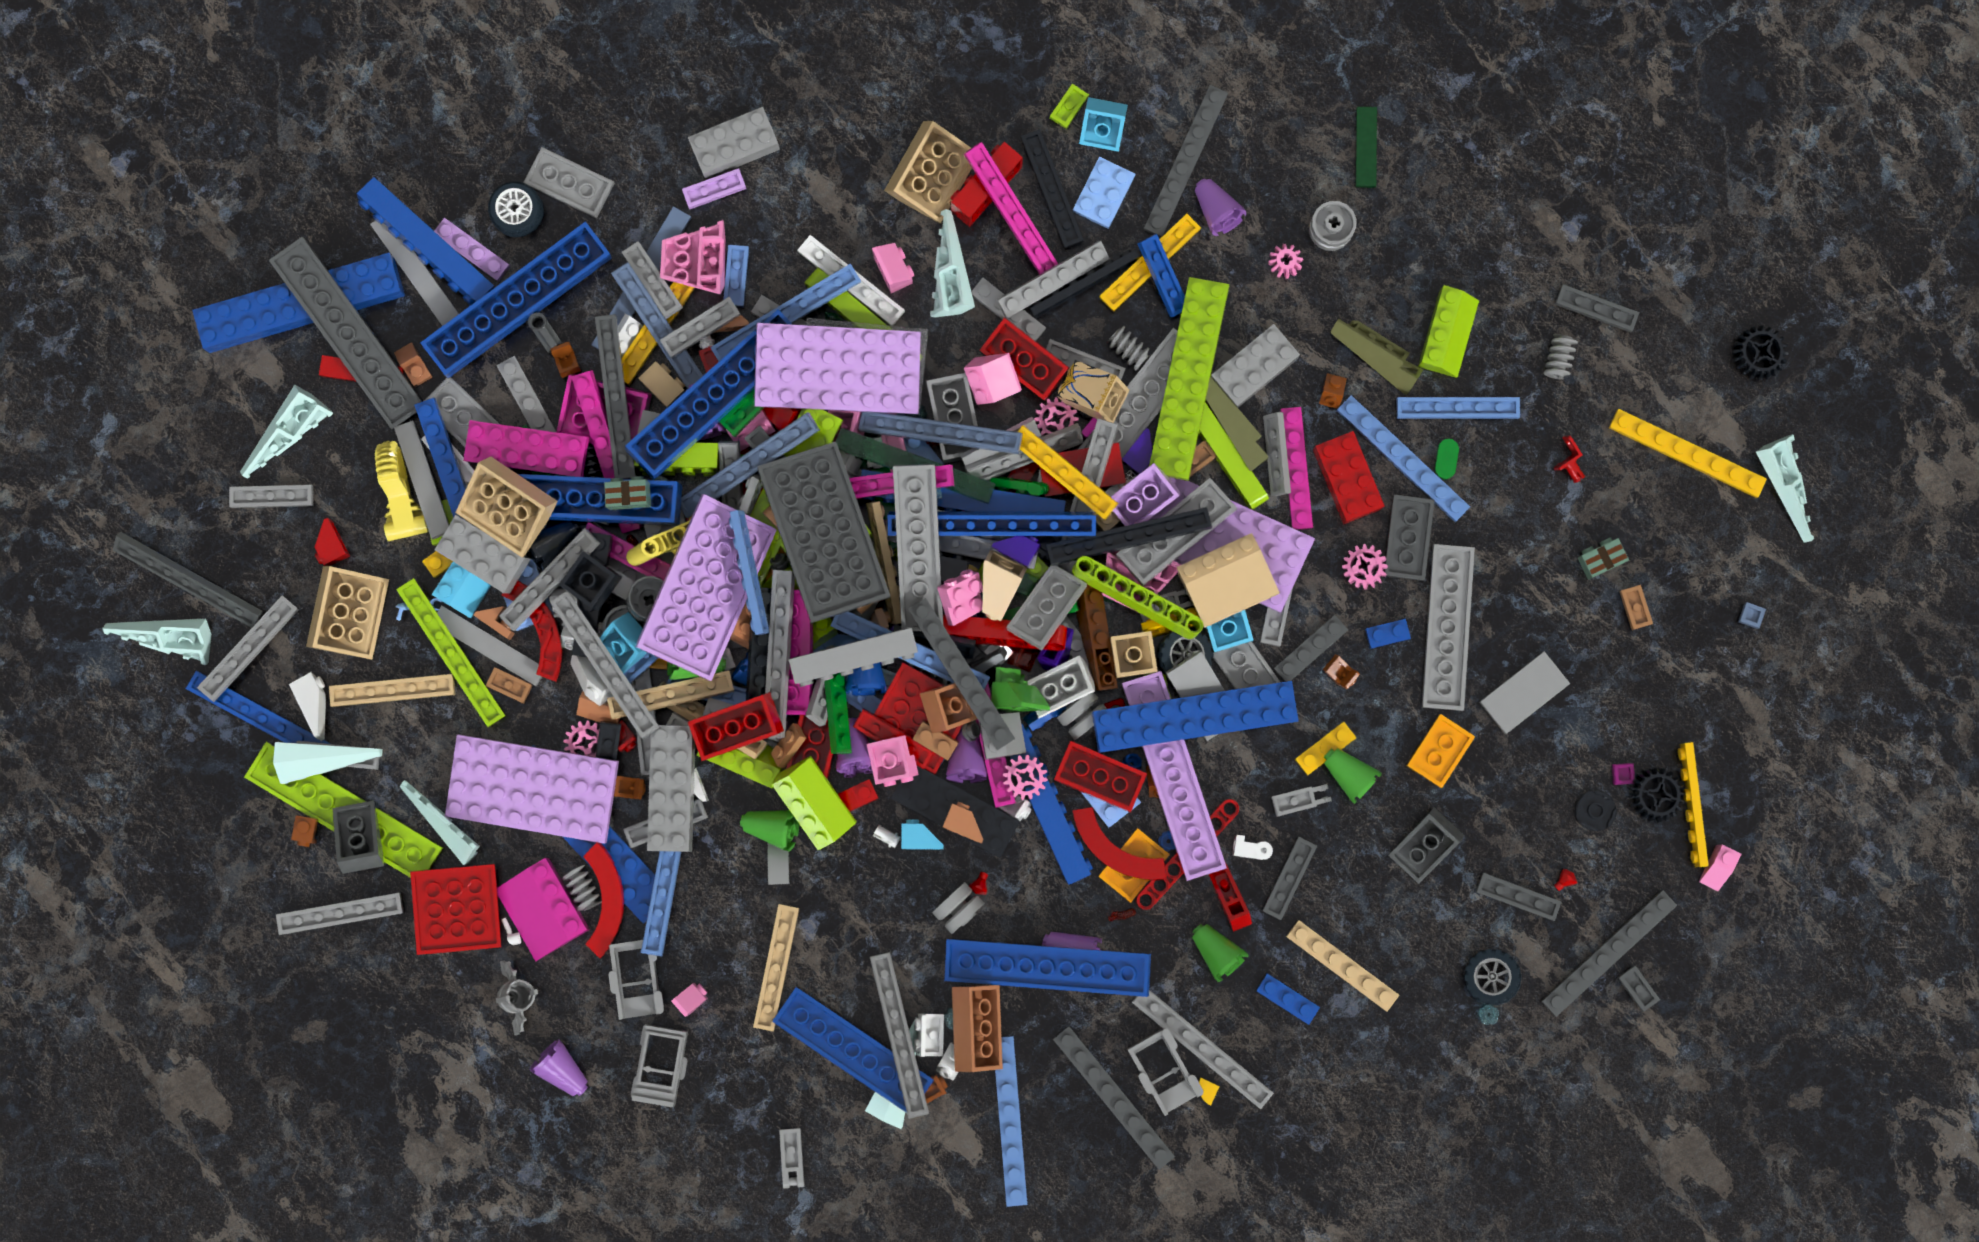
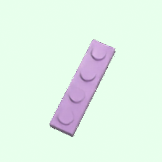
M446 218L434 230L456 252L497 282L500 281L509 269L510 265Z

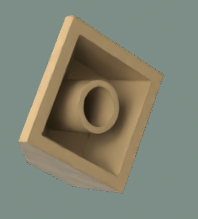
M1151 631L1110 637L1116 679L1158 672Z

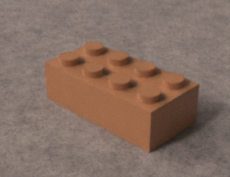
M973 985L952 987L955 1072L1003 1069L1000 986Z

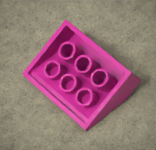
M575 374L568 376L556 432L589 437L588 443L593 444L572 380V376H575ZM596 380L606 410L603 381ZM625 387L631 437L633 439L638 433L643 410L649 411L652 393Z
M549 858L542 859L497 888L498 897L535 961L590 930L580 911H577L576 904L573 903L572 897Z

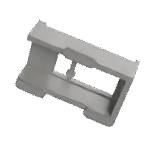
M643 940L609 945L612 971L609 972L610 990L613 994H616L619 1020L664 1012L662 993L659 991L656 969L657 956L648 955L652 980L646 979L645 981L622 984L618 952L642 949ZM652 983L653 994L624 998L623 987L640 984L649 985Z
M649 1024L643 1026L636 1077L633 1079L631 1090L632 1101L667 1107L675 1106L679 1082L684 1079L686 1073L687 1058L684 1057L688 1031ZM650 1035L680 1040L674 1072L655 1069L650 1066L644 1067ZM643 1070L673 1075L672 1086L643 1082Z
M1162 1028L1130 1046L1127 1050L1140 1072L1138 1077L1148 1094L1153 1095L1162 1113L1166 1116L1168 1112L1194 1097L1202 1096L1204 1091L1194 1075H1189L1175 1050L1178 1045L1170 1030ZM1163 1039L1178 1067H1173L1171 1071L1151 1082L1136 1053ZM1180 1069L1185 1080L1158 1094L1153 1084L1172 1073H1177Z

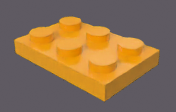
M1439 714L1406 766L1439 788H1442L1475 736L1442 714Z
M1138 828L1121 848L1126 853L1142 858H1164L1165 861L1170 855ZM1108 866L1098 876L1130 903L1149 881L1123 875Z

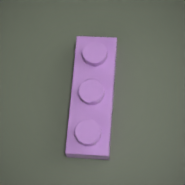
M738 168L683 188L682 191L689 209H693L745 190L746 186Z

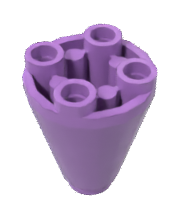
M848 718L852 753L837 754L836 770L839 773H843L845 778L855 777L856 773L864 772L865 774H871L873 771L866 745L869 744L866 735L853 727L857 718Z

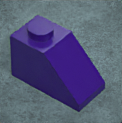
M1148 428L1143 431L1122 458V464L1129 470H1132L1137 476L1149 467L1151 460L1152 444Z
M1015 536L995 542L991 547L1029 568L1040 545L1037 543L1038 539L1033 536Z
M1067 627L1066 647L1064 650H1041L1037 659L1043 669L1049 671L1068 661L1073 629Z

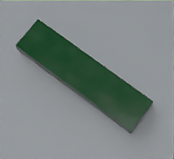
M1357 107L1355 187L1375 188L1377 171V107Z

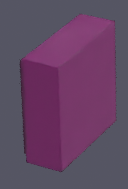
M1094 417L1081 431L1083 440L1095 429L1097 419Z
M1634 763L1612 764L1613 785L1634 784Z

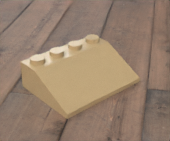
M923 121L884 191L905 205L941 223L943 220L941 211L949 210L952 201L950 198L957 190L961 189L972 169L964 156V153L971 149V147L934 121Z
M488 457L478 462L455 513L520 557H524L549 520L558 501L493 457Z
M1252 533L1177 567L1179 578L1199 618L1202 620L1204 628L1280 594Z
M323 566L306 647L372 660L389 579L331 566Z

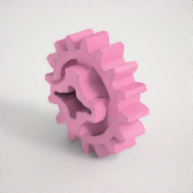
M1055 397L1054 402L1047 399L1046 406L1041 403L1040 408L1042 410H1036L1035 412L1039 417L1034 418L1035 422L1039 423L1037 425L1038 429L1042 430L1041 436L1053 433L1047 430L1048 428L1056 431L1063 429L1064 422L1068 421V419H1070L1069 426L1074 425L1073 422H1078V418L1073 416L1077 413V410H1071V406L1066 405L1062 401L1058 402L1057 397ZM1056 407L1063 408L1065 411H1059ZM1048 410L1049 416L1043 420V415ZM1053 416L1061 418L1059 424L1055 421L1052 422Z
M1363 544V549L1355 546L1356 552L1353 553L1349 550L1350 558L1344 557L1347 564L1342 565V568L1348 570L1344 573V576L1350 577L1348 580L1350 584L1356 582V588H1359L1361 584L1365 590L1369 584L1375 588L1374 582L1382 583L1380 576L1386 577L1387 575L1383 571V569L1388 568L1387 564H1383L1386 561V557H1380L1382 554L1381 550L1375 552L1373 545L1370 549L1367 548L1366 544ZM1364 554H1370L1374 557L1367 558L1364 556ZM1357 558L1356 564L1352 566L1353 561ZM1362 559L1368 565L1369 574L1363 569ZM1375 568H1378L1377 573L1373 576ZM1355 576H1364L1366 577V580L1359 579Z
M579 721L577 728L572 725V733H565L569 736V739L563 740L564 743L568 744V747L564 748V750L577 754L576 751L582 750L586 756L595 757L594 749L599 735L598 724L594 723L591 726L590 721H586V724L583 725ZM587 729L593 730L597 736H590ZM578 733V734H579V737H578L577 741H576V742H573L574 737H575L576 734ZM585 738L587 740H592V742L588 744L589 748L585 746H580L582 745V743L585 742Z
M1019 755L1017 762L1011 759L1012 766H1005L1009 772L1003 773V776L1008 779L1003 784H1009L1010 786L1007 792L1013 790V797L1020 794L1021 800H1024L1025 795H1028L1031 800L1033 793L1039 796L1038 789H1045L1042 782L1048 781L1047 778L1043 777L1047 770H1041L1043 763L1036 764L1037 758L1035 757L1031 761L1029 760V755H1026L1025 760H1022V757ZM1020 764H1028L1025 769L1019 770L1015 768ZM1034 768H1036L1039 773V780L1034 778ZM1026 772H1028L1029 778L1032 781H1034V783L1031 781H1025V783H1022V778L1019 776V774H1025ZM1011 774L1017 778L1018 784L1016 787L1011 781ZM1031 785L1035 787L1030 791H1022L1025 786Z

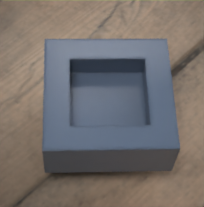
M1745 602L1738 622L1759 629L1766 609Z

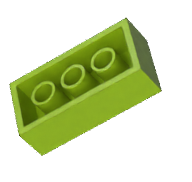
M695 443L669 466L662 475L675 476V473H683V476L692 477L695 476V473H703L705 477L714 476L720 472L718 443ZM635 461L634 466L637 470L642 472V475H648Z

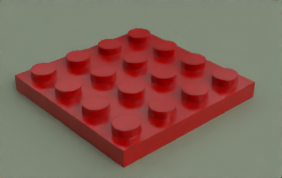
M903 662L874 715L914 737L922 722L926 721L928 723L920 693L944 686V684ZM963 725L942 732L956 739ZM933 753L925 769L935 775L944 758Z
M495 864L410 872L417 955L502 947Z

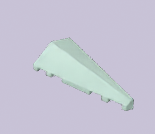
M947 209L941 211L943 226L942 229H939L941 245L937 247L934 278L937 282L936 292H932V298L935 301L934 310L930 311L931 317L959 315L975 307L952 211Z
M294 385L241 469V475L248 479L252 472L260 466L264 467L269 459L275 455H280L300 440L305 432L317 427L318 423L326 416L330 417L333 414L332 410L311 393Z
M1792 434L1764 445L1756 453L1805 543L1812 541L1814 536L1811 535L1807 524L1810 522V516L1805 515L1804 504L1807 503L1802 475L1795 462L1798 459V454L1793 453L1791 442L1795 439Z
M206 618L106 623L102 628L104 634L114 633L120 635L121 639L126 641L130 638L139 641V645L167 654L171 652L181 654L183 659L189 660L193 658L200 660L202 665H207L209 662L212 634Z
M275 742L273 764L280 784H288V782L347 767L348 765L364 762L375 757H381L383 749Z
M404 780L400 788L464 866H468L478 854L476 850L480 846L451 822V818L446 817L444 812Z
M915 1020L909 1029L913 1049L914 1040L917 1039L918 1032L915 1031ZM875 1092L865 1111L890 1125L902 1129L905 1112Z

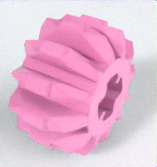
M1283 244L1282 250L1276 246L1274 248L1275 253L1271 252L1269 255L1272 259L1268 261V265L1273 266L1271 272L1279 271L1277 274L1279 278L1282 273H1284L1285 279H1288L1290 274L1296 276V270H1301L1302 268L1299 263L1303 261V258L1297 257L1300 254V250L1293 252L1294 245L1287 249V245ZM1283 258H1287V261L1290 260L1288 265L1281 262Z

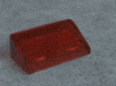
M1013 647V653L1009 657L1007 664L1030 673L1039 649Z

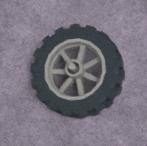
M1172 630L1169 631L1167 635L1163 636L1162 642L1158 645V665L1162 668V672L1166 675L1165 672L1199 650L1203 653L1211 667V658H1213L1214 654L1211 652L1212 644L1208 642L1207 636L1200 632L1195 638L1187 639ZM1181 640H1189L1186 649H1184ZM1176 643L1178 644L1180 651L1173 650V647ZM1193 643L1197 648L1196 651L1190 650ZM1172 654H1176L1178 657V659L1174 662L1172 659Z
M1487 949L1478 952L1477 955L1470 959L1466 966L1465 981L1467 989L1475 999L1486 1005L1496 1006L1507 1003L1516 996L1520 989L1522 978L1520 968L1513 957L1501 950ZM1495 962L1493 971L1489 970L1486 963ZM1499 963L1507 969L1496 973ZM1482 966L1488 972V975H1478ZM1508 973V983L1499 979V977ZM1478 978L1488 979V981L1481 988L1478 982ZM1496 982H1499L1505 985L1506 987L1498 992ZM1490 983H1493L1494 993L1485 991Z

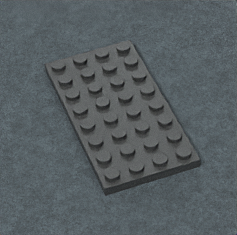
M836 441L757 466L810 623L890 598L887 584Z

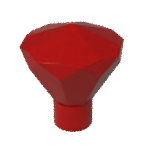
M1563 868L1559 881L1554 886L1560 891L1564 887L1575 885L1578 882L1573 872Z
M980 872L979 877L969 884L972 892L986 895L987 873Z

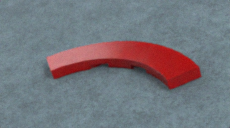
M517 581L511 593H502V596L514 601L528 586ZM543 602L529 616L536 628L541 646L536 675L557 682L562 662L561 636L551 610Z
M1093 807L1072 810L1077 829L1083 841L1091 852L1105 865L1123 875L1143 880L1167 879L1164 858H1142L1124 852L1104 835L1098 825Z
M597 842L583 856L597 876L602 896L600 919L586 945L599 958H602L609 950V945L614 942L622 922L624 893L621 877L618 875L612 857L606 848Z

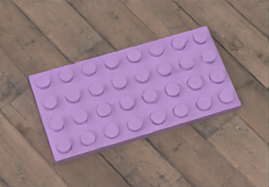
M757 323L754 407L918 414L921 332Z
M1170 478L1180 491V496L1149 520L1161 518L1199 486L1190 481ZM1231 500L1237 507V510L1178 557L1175 562L1181 565L1252 533L1280 594L1259 604L1281 613L1315 538Z
M702 494L635 647L708 681H712L748 597L742 586L743 573L738 567L737 560L739 554L733 543V538H735L734 530L731 529L729 524L730 512L736 511V509ZM745 514L758 574L777 529Z
M458 734L445 816L605 844L607 843L619 761Z

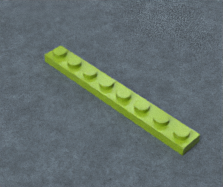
M413 578L396 589L487 727L505 717V714L416 580Z

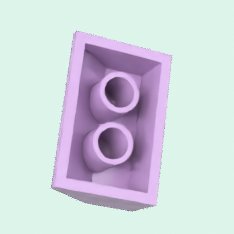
M1153 463L1111 496L1119 503L1113 512L1124 526L1145 522L1180 496V491L1170 478Z

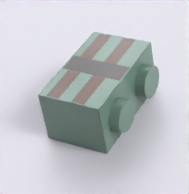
M631 477L629 481H623V478L610 479L611 482H604L605 507L609 510L651 507L650 482L644 479V477Z
M1610 537L1600 542L1601 547L1594 549L1591 546L1581 551L1583 555L1578 557V560L1588 580L1629 561L1619 538L1612 541Z

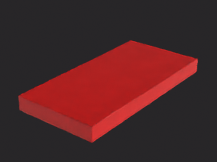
M1114 443L1100 488L1126 484L1119 443ZM1089 448L1061 452L1059 454L1082 472ZM1039 466L1042 482L1047 483L1050 489L1048 494L1044 495L1045 497L1072 493Z

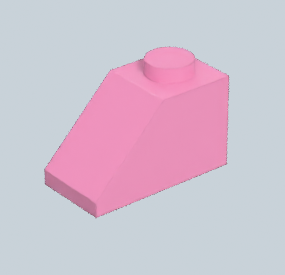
M1716 845L1708 861L1709 866L1705 867L1699 882L1719 891L1733 873L1741 853L1725 845Z
M692 983L676 996L672 1003L686 1017L708 999L706 997L707 991L700 983L698 985Z

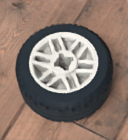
M516 181L504 183L495 189L488 203L489 217L495 227L507 236H527L539 227L543 219V203L537 192L525 183Z

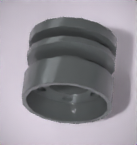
M645 576L638 579L631 586L626 599V606L628 612L637 622L646 623L653 607L652 604H654L663 584L662 579L655 576ZM648 598H651V599H652V601H651L652 604H649L648 606H646V605H645V600H647Z

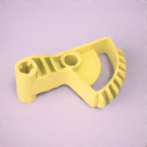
M386 441L378 444L375 450L377 478L389 501L386 507L389 509V512L385 515L387 520L384 524L387 540L393 541L429 532L422 510L411 496L401 448L395 441Z
M690 520L654 535L631 548L626 555L629 564L639 566L667 552H672L675 555ZM674 533L679 536L680 541L675 538Z

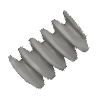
M1122 326L1110 337L1107 343L1111 341L1110 349L1117 347L1116 354L1123 352V360L1129 358L1128 365L1136 363L1134 370L1137 371L1150 357V355H1147L1150 348L1147 347L1142 350L1143 342L1136 345L1137 337L1130 339L1131 332L1129 331L1124 334L1125 326Z
M1554 334L1555 338L1551 340L1553 346L1549 349L1552 354H1549L1547 357L1550 362H1547L1545 365L1547 370L1544 371V375L1554 379H1564V376L1571 374L1565 370L1572 367V364L1567 361L1574 360V357L1569 352H1576V349L1571 347V345L1578 344V341L1566 335Z
M585 865L573 869L562 878L563 881L570 880L566 885V888H573L569 893L570 896L577 895L573 903H581L576 908L577 911H586L602 903V901H595L599 893L592 894L596 887L588 886L592 878H584L589 873L588 871H581Z

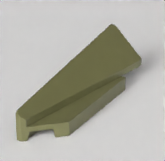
M1338 319L1331 330L1332 335L1405 395L1410 392L1423 369L1406 361L1410 354L1409 352L1359 321L1352 320L1350 324H1346L1341 319Z
M1210 377L1206 400L1250 471H1253L1269 457L1257 444V441L1262 436L1214 379Z

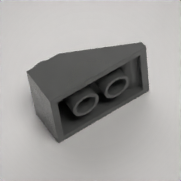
M374 800L332 808L336 859L342 874L384 866L383 848Z
M1434 807L1388 856L1419 884L1461 842L1465 835Z

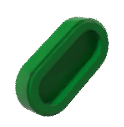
M1453 439L1443 440L1437 448L1434 471L1442 480L1450 479L1456 472L1459 446Z

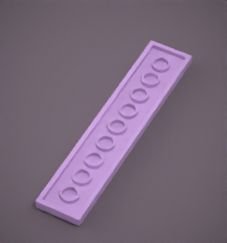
M1162 671L1122 683L1129 706L1171 699ZM1178 740L1142 746L1186 881L1226 869L1227 867L1185 741Z

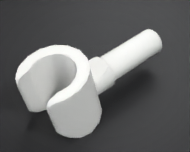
M503 918L501 921L507 931L508 942L511 945L521 944L519 932L512 933L507 919Z

